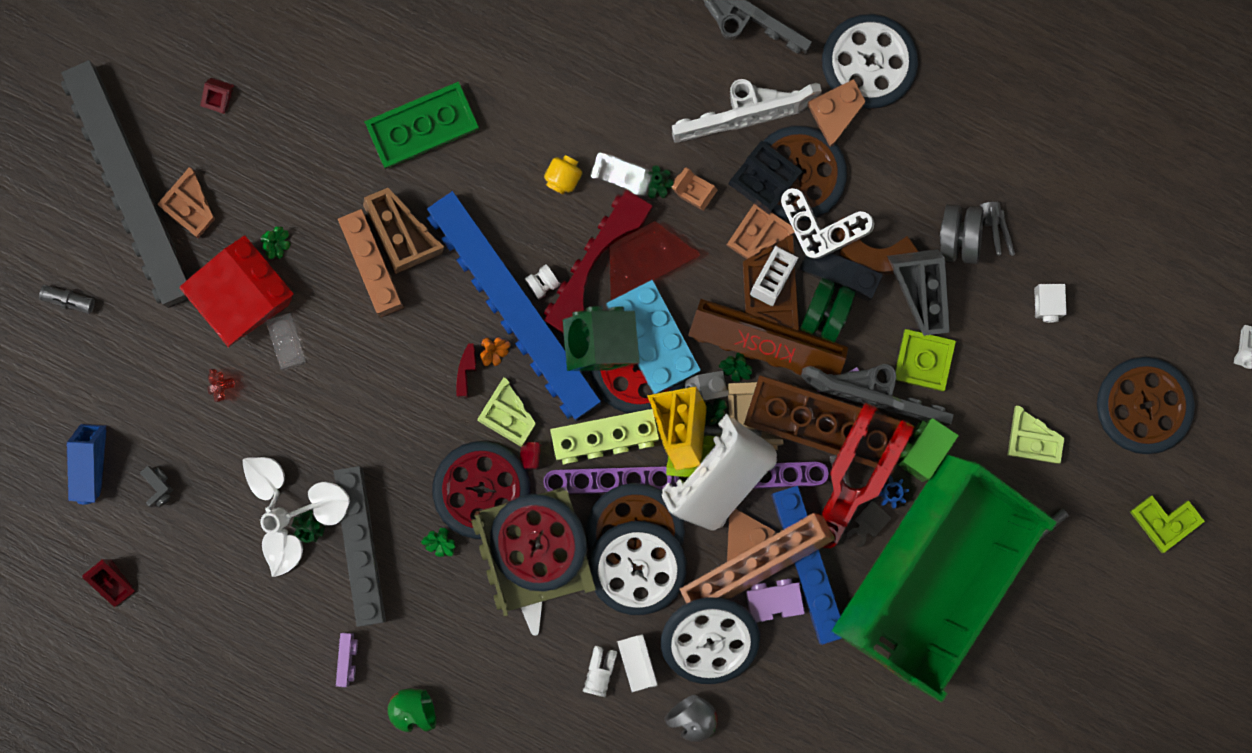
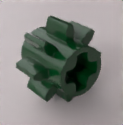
M312 510L299 514L298 517L294 518L291 525L293 528H296L294 535L300 541L307 543L317 542L318 537L323 535L326 528L315 518Z

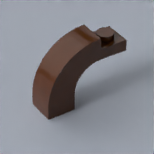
M848 223L845 224L851 232V237L854 236L855 233L852 231L851 226ZM837 228L833 231V235L838 242H842L845 239L846 234L842 228ZM906 236L893 246L884 249L869 247L858 239L846 245L839 254L842 258L861 264L882 275L894 274V271L887 256L918 252L908 236Z

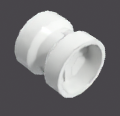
M547 265L541 267L537 274H531L525 278L527 284L539 300L546 295L548 290H555L560 286Z

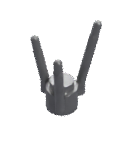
M987 202L980 204V207H983L984 226H992L996 254L998 256L1002 254L998 224H1000L1009 253L1013 256L1015 252L1000 203Z

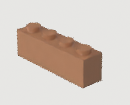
M360 209L338 218L378 316L381 318L404 308L363 210Z

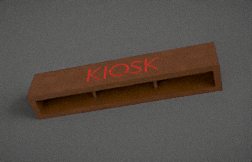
M700 299L688 335L698 342H708L719 346L725 351L741 353L749 359L766 361L771 366L784 367L798 375H801L803 368L808 366L817 368L826 375H839L848 352V347L831 343L822 338L704 299Z

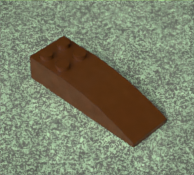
M759 375L743 425L838 455L863 405ZM876 410L868 426L865 436H862L852 460L875 468L900 421L903 420L909 424L910 421ZM896 462L895 466L893 467V469H892V471H891V473H893V474H894V471H895L897 462Z

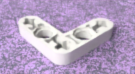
M792 188L785 191L782 195L781 202L803 251L811 258H822L867 236L874 229L875 223L871 215L860 211L821 230L803 192ZM792 194L800 197L797 201L798 207L801 210L806 208V211L797 213L793 205H788ZM805 216L811 219V227L806 231H801L798 228L799 219ZM858 218L868 219V223L865 224L866 229L856 228L852 230L855 235L851 237V232L845 224L849 223L853 227L859 223ZM837 228H842L846 234L845 239L839 243L834 242L832 232ZM816 231L817 234L812 235L815 242L822 244L819 247L820 252L810 251L809 248L812 247V242L809 238L804 240L803 236L811 235Z

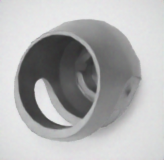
M691 695L679 702L667 713L664 719L669 727H685L681 737L691 742H700L708 739L714 733L718 722L714 707L697 695Z

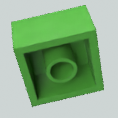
M933 418L926 422L918 423L911 434L914 437L913 441L905 445L899 456L900 460L897 463L899 467L921 482L931 478L958 437L957 434Z

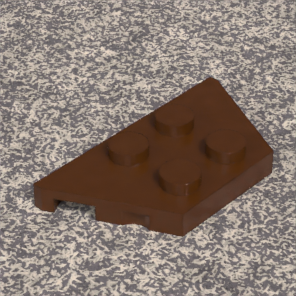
M789 235L780 242L769 246L757 255H753L742 262L745 313L799 331L795 266L773 306L750 294L775 246L794 255L793 235ZM777 258L774 259L775 262L785 267L789 265ZM770 267L771 271L783 276V273ZM765 276L764 279L770 281L775 285H778V282Z

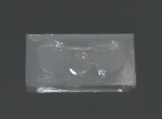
M288 313L267 320L266 324L280 369L283 371L307 363L292 314Z

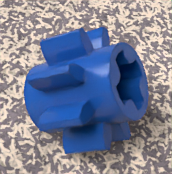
M892 476L888 477V484H884L878 495L883 499L881 506L886 505L888 502L891 503L892 509H895L897 506L896 501L903 504L906 503L902 496L903 493L909 492V489L902 488L903 479L896 483L893 482ZM896 487L895 493L898 496L888 498L889 492L886 489Z

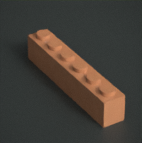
M813 513L684 586L680 591L686 604L705 597H720L729 600L834 541L835 538L824 516Z

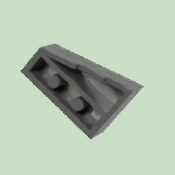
M937 249L887 256L922 334L926 336L949 333L945 257Z

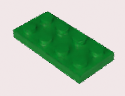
M459 81L364 121L385 170L479 130Z

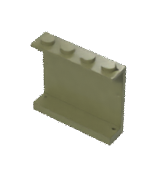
M567 486L540 493V495H547L558 499L574 512ZM507 503L475 513L476 519L472 520L475 534L481 535L483 544L479 545L483 560L488 559L490 569L486 570L490 585L495 584L498 594L494 595L497 610L502 609L504 616L508 615V611L577 591L585 590V593L596 590L586 555L577 575L569 583L556 590L545 592L530 591L517 586L499 570L493 559L490 547V532L493 521ZM534 510L529 512V520L534 524H539L541 522L540 513ZM554 522L552 524V531L558 536L564 535V525ZM510 525L508 533L513 538H519L521 530L517 525ZM541 535L535 540H532L535 542L536 547L534 552L539 547L544 546L540 543ZM557 548L555 550V556L559 561H566L568 559V553L565 549ZM518 550L512 551V560L517 564L523 563V554ZM537 562L534 567L537 574L546 575L547 566L542 562Z

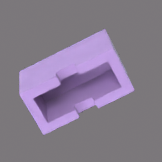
M791 578L776 581L777 586L767 588L766 583L752 586L751 591H746L749 613L752 614L756 622L772 620V614L781 613L782 617L804 614L799 583H792Z

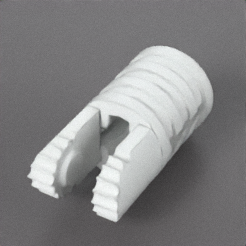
M595 646L583 692L606 697V690L608 689L609 678L612 674L617 652L609 650L603 669H600L603 650L601 647Z

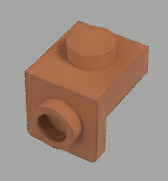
M687 167L676 177L672 189L681 199L703 211L718 191L714 185L694 175Z

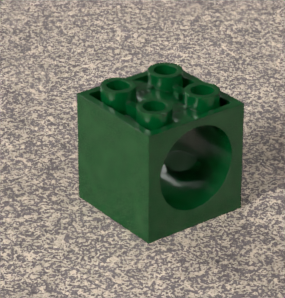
M597 306L586 308L587 311L573 312L572 317L562 319L567 371H611L640 363L635 311H624V307L608 308L609 311H603L602 307Z

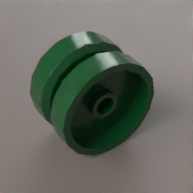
M821 277L800 330L814 334L821 321L825 323L821 331V337L834 343L848 319L856 291L842 286L838 290L835 299H832L831 296L835 288L834 282Z

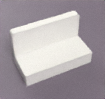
M640 634L617 641L631 691L635 692L651 686H657L643 635Z

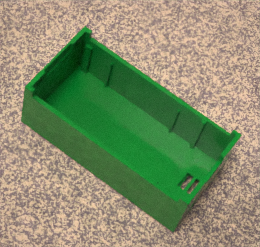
M946 454L831 631L909 685L942 703L947 695L943 689L1046 529L1052 531L1057 522L982 466ZM882 636L894 644V650L880 642V637ZM876 644L891 653L888 659L873 649Z

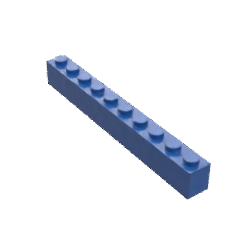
M453 191L428 207L427 210L430 214L427 217L428 221L435 231L438 228L441 229L445 235L441 239L449 251L455 249L460 257L456 261L464 272L469 270L474 278L471 282L480 293L484 290L489 298L485 302L494 314L496 312L500 313L504 319L500 323L508 335L514 333L519 341L515 345L523 356L528 353L533 362L530 366L539 377L543 374L548 382L544 386L553 398L559 397L563 403L559 407L567 419L573 417L577 421L599 406L601 401L580 371H567L565 350Z

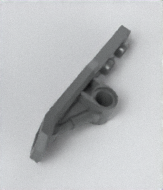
M703 0L705 6L717 21L721 34L725 39H738L751 20L765 28L764 33L777 41L781 38L786 41V47L797 54L800 51L806 54L812 42L746 0ZM727 22H736L739 26L738 30L735 33L726 32L724 26Z
M888 364L839 375H826L821 370L812 366L805 367L802 370L801 376L804 380L821 393L863 405L869 403L880 410L894 412L925 422L933 418L943 426L951 425L954 414L945 412L946 408L942 406L931 405L927 407L921 405L922 401L914 398L902 400L892 396L896 372ZM878 371L883 372L885 375L884 383L878 381Z

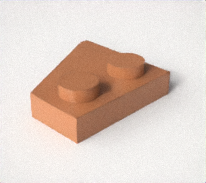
M853 79L808 101L807 105L830 147L836 143L842 132L864 106L865 100Z
M190 167L157 204L197 238L203 234L215 219L196 174Z
M754 204L726 246L748 259L795 232L793 227L772 212L767 214Z
M735 509L729 516L727 562L771 538L775 531Z

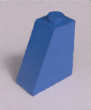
M80 424L67 441L69 501H77L78 504L82 505L91 504L101 494L106 426Z

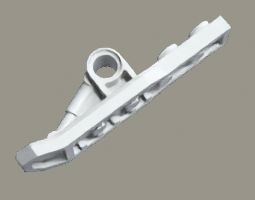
M745 79L736 80L730 88V100L733 109L718 114L714 112L706 113L695 120L682 119L677 121L675 125H672L674 142L678 143L721 131L740 129L798 114L808 108V101L821 96L820 84H810L800 91L787 93L773 89L757 88ZM739 91H745L748 93V96L739 98L735 94Z

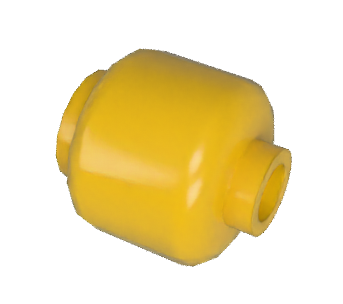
M567 155L563 159L559 157L553 158L544 175L547 181L546 186L563 195L565 192H573L582 176L581 169L577 167L578 161Z

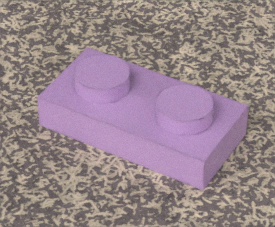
M340 633L336 686L348 687L350 686V681L354 682L355 666H351L352 655L357 654L358 640L354 639L353 633Z

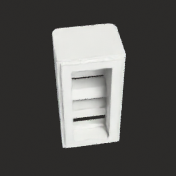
M775 246L751 290V296L773 306L798 257ZM777 258L789 265L785 267L775 262L774 259ZM770 267L783 273V276L771 271ZM765 276L778 282V285H775L770 281L764 279Z

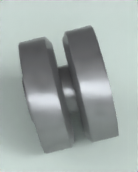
M946 204L940 231V252L945 257L946 262H955L958 257L959 246H961L964 263L978 264L983 228V207L970 206L966 211L965 222H962V209L960 205Z

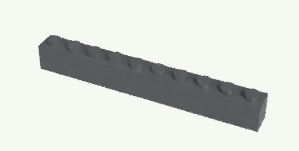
M88 60L61 72L64 78L61 85L66 95H71L74 101L71 108L76 118H81L84 124L81 130L86 141H91L94 150L91 151L97 165L101 164L104 173L101 174L107 188L111 187L113 190L112 202L117 211L121 210L125 219H122L121 222L127 234L131 233L135 242L131 243L137 257L141 256L145 265L142 266L143 273L147 280H152L155 289H152L155 300L158 304L162 302V305L167 308L187 300L188 298L180 290V286L189 278L96 66Z

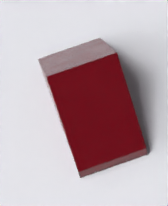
M102 559L82 575L83 579L114 608L135 592L117 566L109 559Z

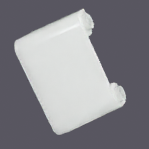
M728 414L719 422V426L723 428L720 438L716 436L713 439L716 447L686 482L679 479L677 487L667 483L662 489L661 495L672 514L711 531L719 529L725 524L730 514L777 462V453L773 445Z

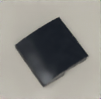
M761 140L728 184L767 214H770L782 199L784 192L790 189L802 173V170Z

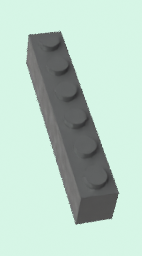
M358 466L333 470L335 484L346 491L350 500L346 515L341 520L356 625L360 627L385 623L386 618L363 468Z

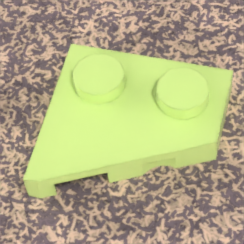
M503 377L478 417V421L522 447L536 423L525 410L520 398L516 396L509 385V381Z
M1015 406L1007 456L1060 464L1064 437L1046 427V424L1032 417L1022 407Z

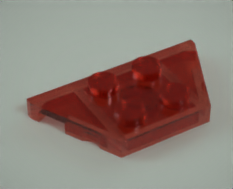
M656 221L610 244L611 300L700 257L699 252L682 242L674 234L665 230Z

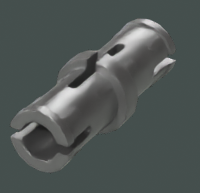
M46 284L42 286L39 294V300L60 305L65 310L70 308L86 314L92 312L95 303L94 298L75 294L70 289L61 290Z

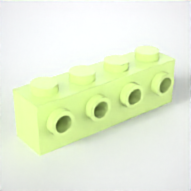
M653 409L550 429L556 460L562 461L563 465L578 462L577 457L588 456V460L604 457L603 452L612 450L614 455L629 452L628 447L637 445L639 450L654 447V442L659 441Z

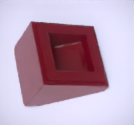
M210 78L205 82L200 106L225 114L234 85Z
M525 442L521 447L520 460L524 468L539 469L540 443Z

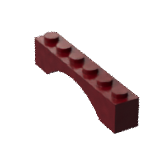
M625 190L623 195L618 194L611 205L614 210L609 217L606 215L603 217L598 225V229L601 231L596 239L593 237L589 239L584 248L587 252L582 260H576L570 271L573 273L569 282L563 281L557 291V294L560 296L556 303L550 302L543 314L546 317L544 320L546 325L563 335L562 319L572 317L573 312L584 311V290L588 276L596 261L615 242L639 232L652 211L651 204L628 190Z

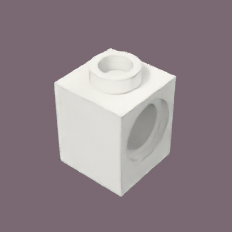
M1039 284L1034 288L1035 318H1043L1045 323L1059 322V318L1066 315L1065 284Z

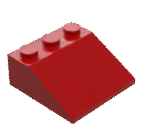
M245 235L223 249L180 286V290L228 347L288 307L294 295Z

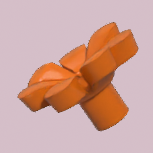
M501 337L496 338L493 342L489 338L483 339L481 345L485 350L481 352L480 357L484 366L490 365L491 362L494 366H498L501 363L500 356L505 357L508 354L507 349L510 348V342Z

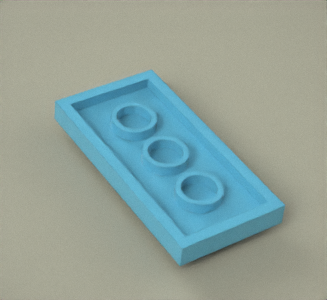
M653 280L606 303L607 308L624 307V311H635L640 361L638 366L653 394L660 393L701 371Z

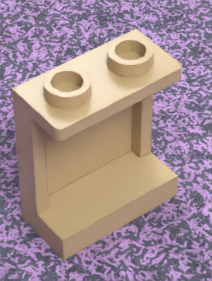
M757 382L729 383L727 386L729 416L742 425L744 424ZM761 431V438L773 445L775 450H778V446L783 445L782 437Z

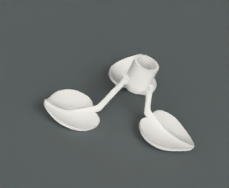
M248 457L243 459V469L252 492L262 500H269L273 497L270 506L266 508L267 513L261 517L260 522L263 530L267 532L262 541L263 554L270 567L272 577H276L293 569L299 563L303 554L301 541L296 535H288L287 529H284L288 525L290 518L313 509L314 516L320 523L334 525L340 522L346 515L350 500L346 491L339 485L331 482H320L312 486L308 491V497L312 504L290 513L283 508L274 509L280 495L278 488L282 487L285 482L284 470L272 458Z

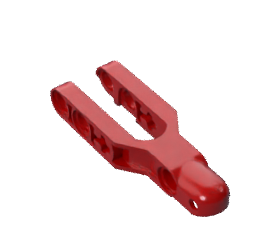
M869 403L864 404L832 464L831 478L834 491L821 516H824L835 540L822 548L834 547L842 536L857 506L879 495L914 428L913 425L903 420L900 421L866 486L858 489L851 488L846 485L843 476L855 456L862 436H865L873 415L878 410L877 407Z

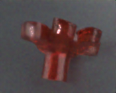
M209 369L208 381L212 385L208 386L209 395L214 394L215 402L225 399V389L234 388L233 378L224 379L222 372H217L216 369Z

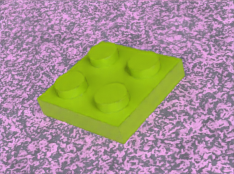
M905 329L895 368L896 381L944 392L956 341L933 335L924 336L920 332Z

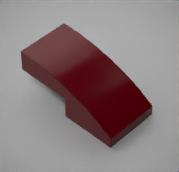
M474 343L467 345L459 364L456 382V397L458 399L469 398L467 372H477Z

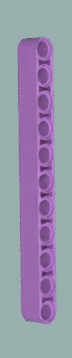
M821 462L776 463L769 470L771 475L770 481L768 483H761L759 481L753 489L791 488L795 486L816 487L826 482L829 473L827 467ZM666 467L553 470L544 477V486L547 491L554 490L549 487L548 482L552 476L557 475L563 479L562 487L567 486L569 494L607 493L615 487L627 484L626 478L631 473H637L641 477L640 484L651 485L660 490L667 483L677 487L679 479L678 476H667V483L664 486H656L652 481L653 475L662 472L667 476ZM816 467L822 471L823 475L820 481L811 480L809 477L811 468ZM792 468L795 470L797 477L794 482H787L783 478V471L785 469ZM604 474L614 476L615 484L611 488H605L601 485L600 479ZM578 475H585L589 478V485L586 488L579 489L575 486L574 480Z

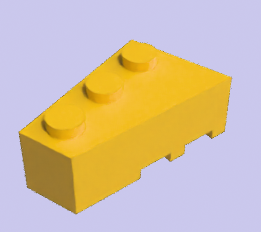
M697 387L647 395L659 427L664 448L675 469L698 467L702 462L707 406Z

